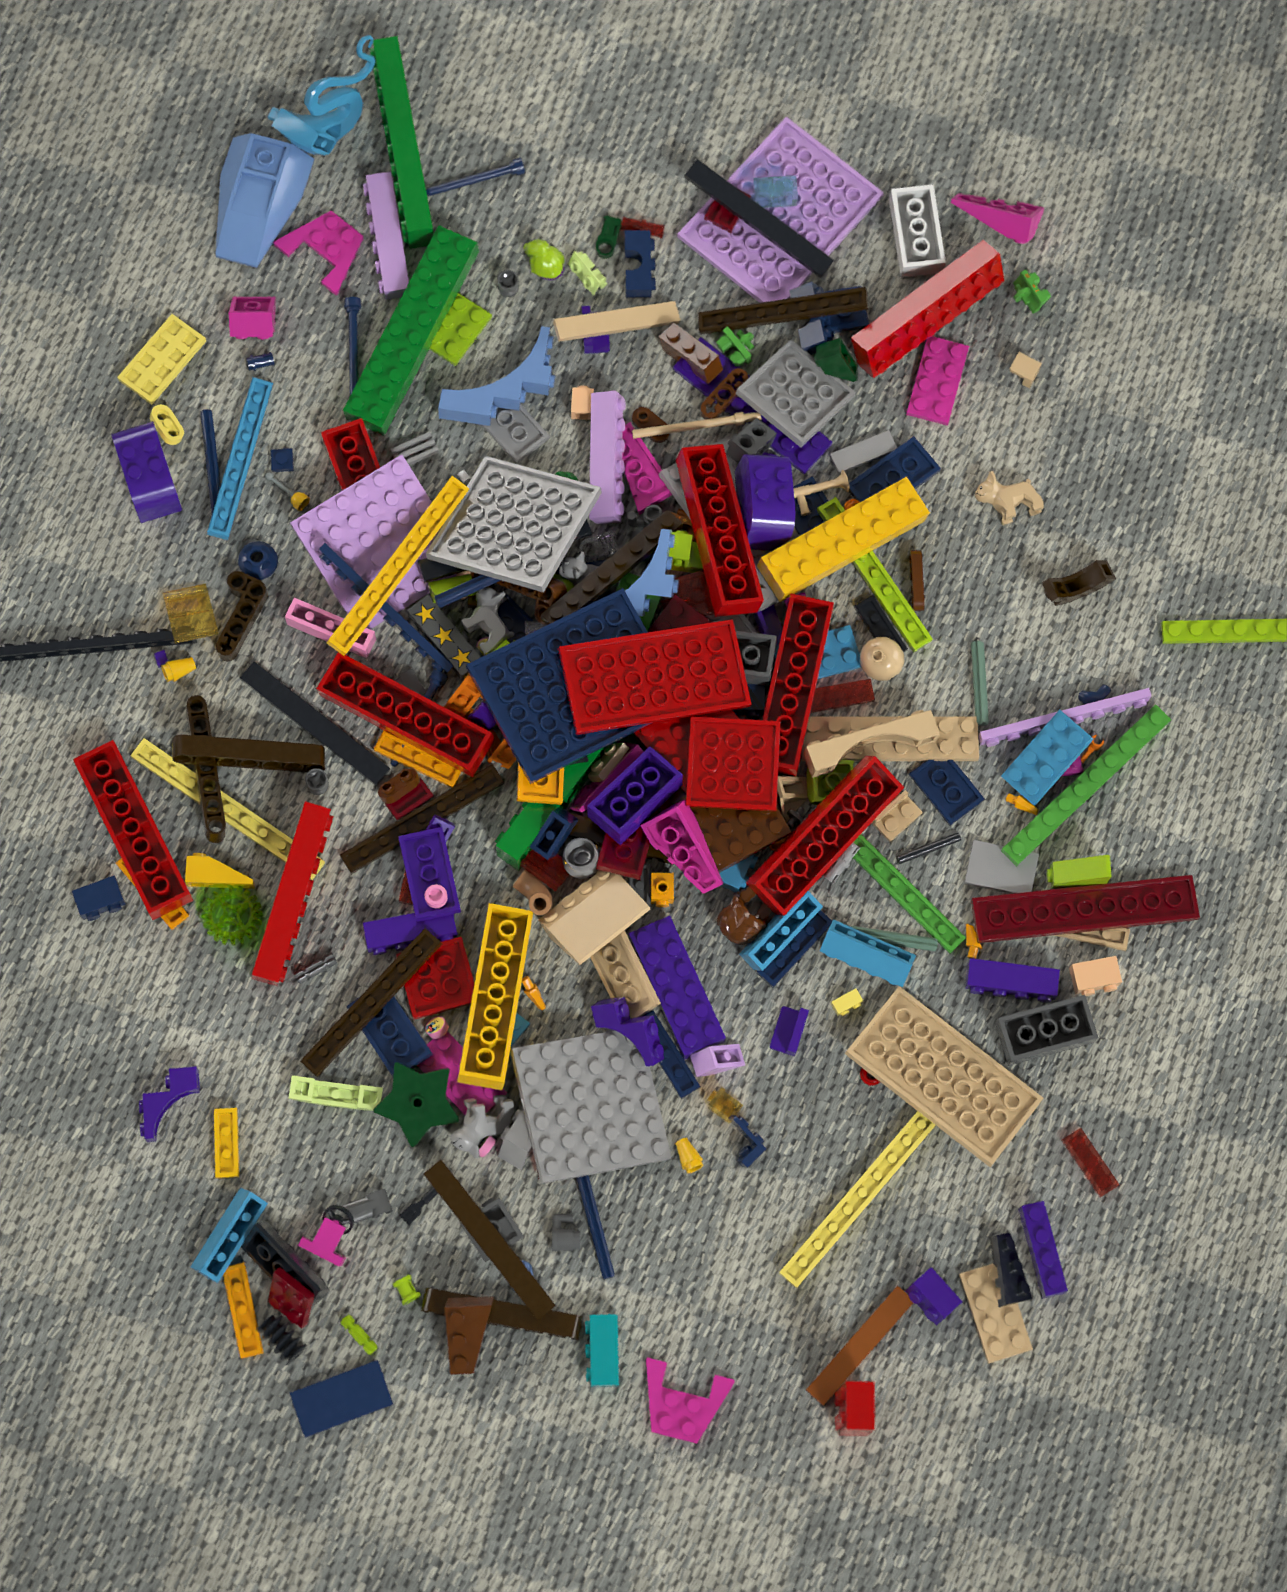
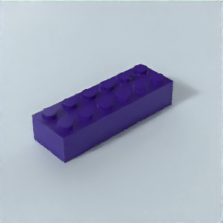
M670 915L630 932L628 938L661 1002L659 1005L660 1010L683 1059L686 1060L691 1057L690 1055L707 1047L718 1046L724 1043L726 1040L725 1034Z

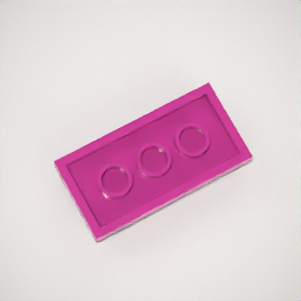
M933 336L927 338L906 415L948 426L969 346Z
M448 1031L443 1037L432 1039L427 1044L433 1055L417 1067L423 1073L447 1067L450 1069L446 1097L464 1115L467 1112V1107L464 1105V1100L476 1099L477 1104H483L485 1112L488 1113L496 1105L493 1100L494 1096L507 1095L504 1089L497 1090L457 1082L463 1047Z

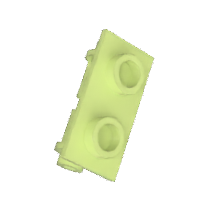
M574 251L568 265L571 271L583 282L584 287L592 295H595L599 287L601 289L606 287L608 284L606 282L607 279L598 268L593 271L591 270L595 265L586 253Z

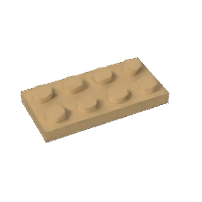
M625 930L590 957L610 998L625 997L630 1010V1018L641 1017L661 1004Z
M994 1264L960 1273L959 1277L988 1364L1033 1350L1018 1303L998 1307V1299H1001L1000 1288H996L995 1279L999 1277L998 1269Z

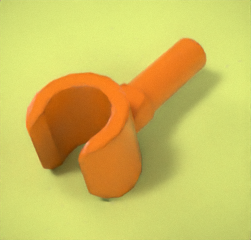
M1104 740L1099 745L1095 744L1094 741L1089 744L1087 751L1080 758L1082 764L1091 753L1102 747Z

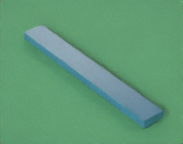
M252 377L207 535L224 540L229 539L273 387L272 382Z

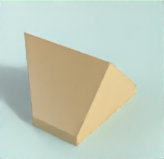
M778 776L777 803L780 813L787 823L790 819L787 815L788 810L797 811L808 799L806 777Z

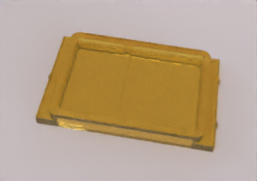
M206 583L163 592L175 643L219 634Z

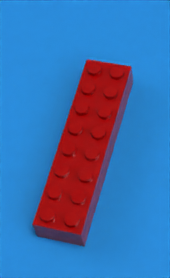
M982 240L852 336L851 340L857 364L874 379L879 374L885 372L896 361L901 360L911 350L917 348L927 338L933 336L943 326L949 324L962 312L967 311L978 300L983 299L994 288L999 287L1005 281L1000 253L985 240Z
M715 444L681 448L676 458V464L715 617L758 612L764 602L724 445Z
M790 594L763 716L765 721H781L778 773L797 777L834 602L796 594Z
M339 652L316 688L319 695L472 778L495 740L492 732L349 656H343Z
M114 740L74 758L73 761L152 920L194 901Z
M865 755L747 880L746 884L774 914L785 916L904 789V786L876 756Z
M304 802L251 978L253 980L278 986L279 981L284 982L288 968L284 964L286 960H291L294 945H291L292 938L297 939L301 924L297 923L299 917H304L308 903L304 901L305 895L310 896L314 880H310L311 875L317 874L321 860L317 856L318 853H323L327 837H324L325 831L330 832L334 816L330 815V808Z

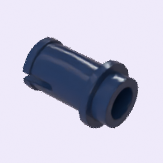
M272 352L257 356L250 355V357L246 358L249 371L253 370L255 372L258 368L274 366Z

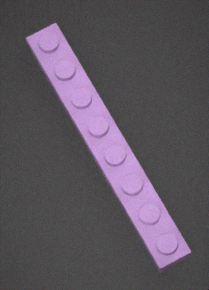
M1146 688L1062 710V712L1076 724L1084 721V718L1092 717V719H1099L1105 716L1104 713L1113 711V714L1124 712L1126 707L1134 706V708H1141L1147 705L1151 698L1150 689ZM1057 712L981 731L978 735L980 746L986 744L987 747L999 744L1000 740L1014 741L1019 739L1020 735L1027 733L1029 736L1037 735Z

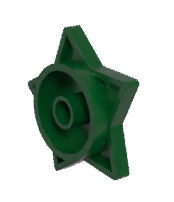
M396 1061L394 1064L392 1091L373 1109V1112L398 1122L411 1147H414L431 1127L459 1122L458 1115L446 1097L450 1069L447 1067L420 1073ZM414 1099H421L422 1105L420 1107L414 1106Z

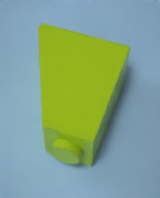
M1110 855L1052 862L1050 869H1047V882H1051V889L1107 884L1112 877Z

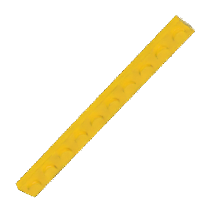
M451 476L326 642L343 656L346 655L468 492L469 488L454 476Z

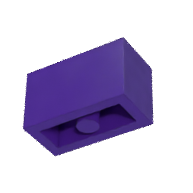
M932 1267L905 1290L910 1300L917 1304L923 1310L926 1318L936 1326L962 1303V1300Z

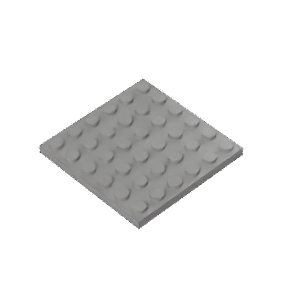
M485 456L467 485L469 488L468 492L445 521L426 552L427 559L544 592L602 493L601 487Z
M610 1031L516 1047L510 1050L540 1184L657 1163L672 1158L650 1066H645L639 1050L626 1036L617 1031Z

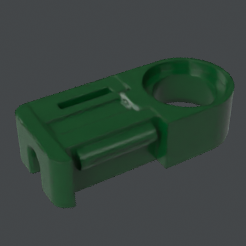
M607 215L603 217V226L596 242V254L598 257L608 259L613 256L622 227L621 219ZM607 244L611 247V250L608 253H602L599 247Z

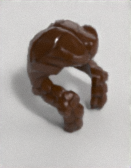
M747 886L740 892L737 891L733 894L731 903L721 910L717 917V925L721 933L728 940L738 945L752 943L758 933L767 927V919L773 912L763 903L757 914L751 915L744 904L749 902L756 894Z

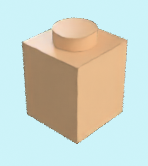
M588 386L572 387L571 419L591 420V393H594L593 388Z

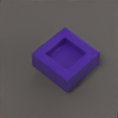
M434 814L426 830L442 827L445 841L447 842L455 825Z

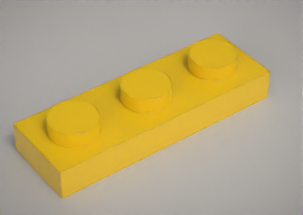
M214 1109L215 1178H239L238 1109Z

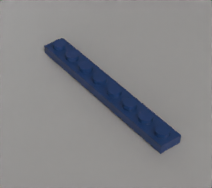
M324 543L318 550L321 554L319 556L320 560L327 566L331 564L336 569L335 574L342 581L347 579L353 585L351 589L359 597L363 595L369 584ZM385 601L379 609L384 615L383 620L390 627L395 625L401 631L399 635L407 643L411 641L416 645V652L423 658L427 656L432 661L431 666L435 670L443 671L447 674L453 665Z

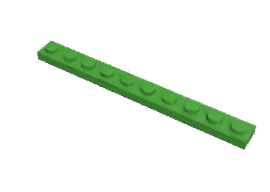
M1154 705L1007 843L1001 852L1017 867L1151 741L1171 719L1157 705Z

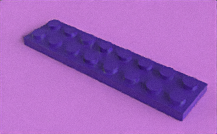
M700 337L698 341L719 355L723 371L707 384L693 373L691 366L683 358L673 366V370L708 397L732 370L739 367H735L732 361ZM741 376L739 378L735 377L734 383L732 384L733 389L734 385L738 381L742 382ZM721 390L718 393L721 399H728L731 396L727 390ZM739 396L724 410L730 416L739 412H743V414L757 412ZM761 415L760 421L777 433L770 448L780 456L789 457L791 465L804 475L832 445V441L818 431L808 442L799 447Z

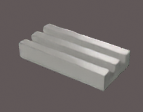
M430 432L390 449L395 459L400 455H403L405 458L430 446L432 447L430 450L407 459L406 461L409 466L439 453V449ZM428 440L427 442H425V443H423V444H421V445H418V446H416V447H414V448H412V449H410V450H407V451H405V452H403V453L397 455V453H399V452H401V451H403V450H406V449H408V448H410V447H412V446H415V445H417V444H419V443H421V442H423V441Z

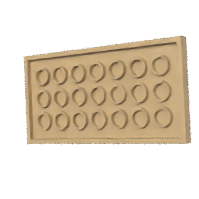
M900 986L845 1053V1055L989 1167L993 1165L1044 1099Z

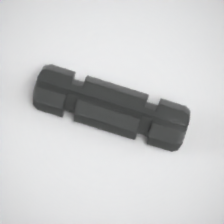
M329 953L323 956L324 959H318L305 966L304 970L296 971L294 976L297 982L302 984L307 981V978H312L325 971L328 966L331 968L336 965L337 961L334 955Z

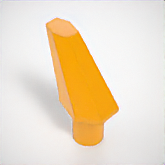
M1008 793L1006 801L1014 804V807L1034 815L1038 814L1039 809L1023 795L1015 796Z
M966 924V946L969 947L967 957L976 959L978 950H982L981 943H977L975 928L972 925Z
M529 976L522 978V984L525 987L524 993L540 1010H544L546 1006L537 984H533Z

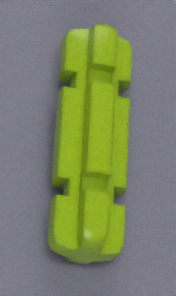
M346 1315L340 1321L341 1325L346 1330H349V1334L357 1343L363 1346L368 1355L373 1354L377 1350L378 1346L373 1340L369 1339L370 1337L358 1323L355 1324V1320L351 1315Z

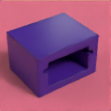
M165 650L154 653L158 668L166 664L168 659Z

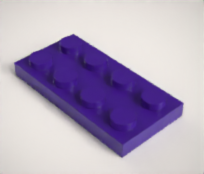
M439 827L398 836L416 921L419 922L460 913L461 909L443 828ZM438 884L446 889L448 899L444 906L432 908L427 905L425 891L431 885Z

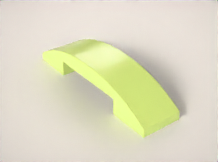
M292 1076L289 1099L324 1106L373 1111L381 1102L383 1088L366 1085L355 1086Z

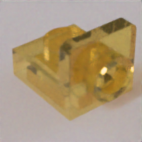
M722 1087L719 1091L714 1090L707 1099L710 1102L708 1109L728 1124L731 1123L728 1117L737 1115L743 1107L740 1102L727 1094Z

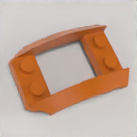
M469 673L444 705L446 709L465 719L474 711L472 706L479 697L483 699ZM491 729L490 732H492L495 740L487 752V762L495 761L501 763V767L509 769L517 759L506 739L504 738L500 742L494 730Z

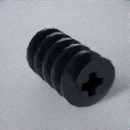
M275 1314L262 1322L256 1331H265L262 1338L264 1340L271 1338L268 1345L270 1347L277 1345L274 1353L279 1354L283 1352L280 1360H288L287 1366L303 1353L307 1344L299 1346L298 1343L301 1337L293 1339L292 1336L295 1330H286L289 1322L281 1324L280 1322L284 1316L275 1317Z

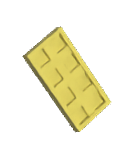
M171 314L117 377L118 381L152 405L205 344L206 338Z

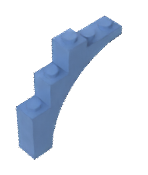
M541 327L538 340L529 356L519 367L502 379L473 389H442L438 407L439 419L490 426L491 419L496 418L497 408L519 411L521 403H525L526 392L549 395V389L554 388L555 375H552V366H549L550 355H547L548 349L553 347L554 336H550V327Z
M661 529L658 546L650 564L641 577L625 590L638 616H645V612H649L650 599H647V595L673 597L674 593L678 592L679 580H675L676 575L667 574V570L672 568L673 557L669 556L670 548H674L675 535L672 534L671 529Z

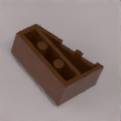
M494 1296L448 1298L445 1305L450 1375L474 1374Z

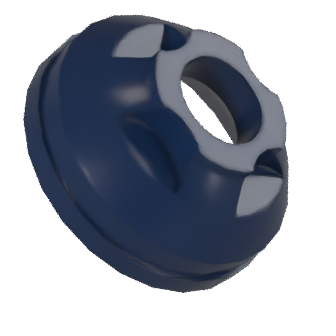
M254 541L242 548L238 557V565L241 572L258 580H263L275 572L278 565V556L273 547L268 543ZM256 551L261 552L263 559L260 562H253L250 559L251 554Z

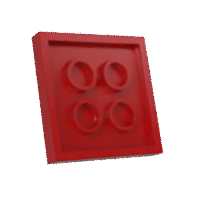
M462 936L442 941L440 948L404 985L413 1020L471 1005L474 980Z

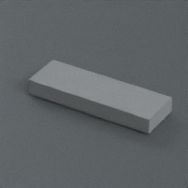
M888 430L830 453V458L839 475L842 470L847 472L887 456L897 449V446Z

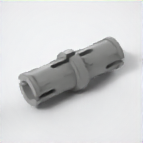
M852 843L822 876L834 884L844 869H848L850 861L860 850V847Z

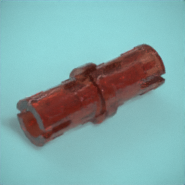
M623 216L621 230H650V236L663 238L665 225L647 222V219H642L641 221Z

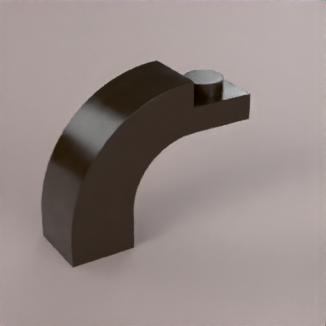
M1096 560L1072 575L1063 578H1048L1042 582V585L1045 588L1044 593L1055 606L1096 592L1116 580V577L1107 560Z

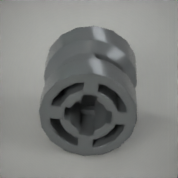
M504 270L497 277L498 291L504 297L515 296L519 290L518 276L514 271Z
M315 768L306 774L305 782L310 793L321 795L327 791L329 782L323 770Z

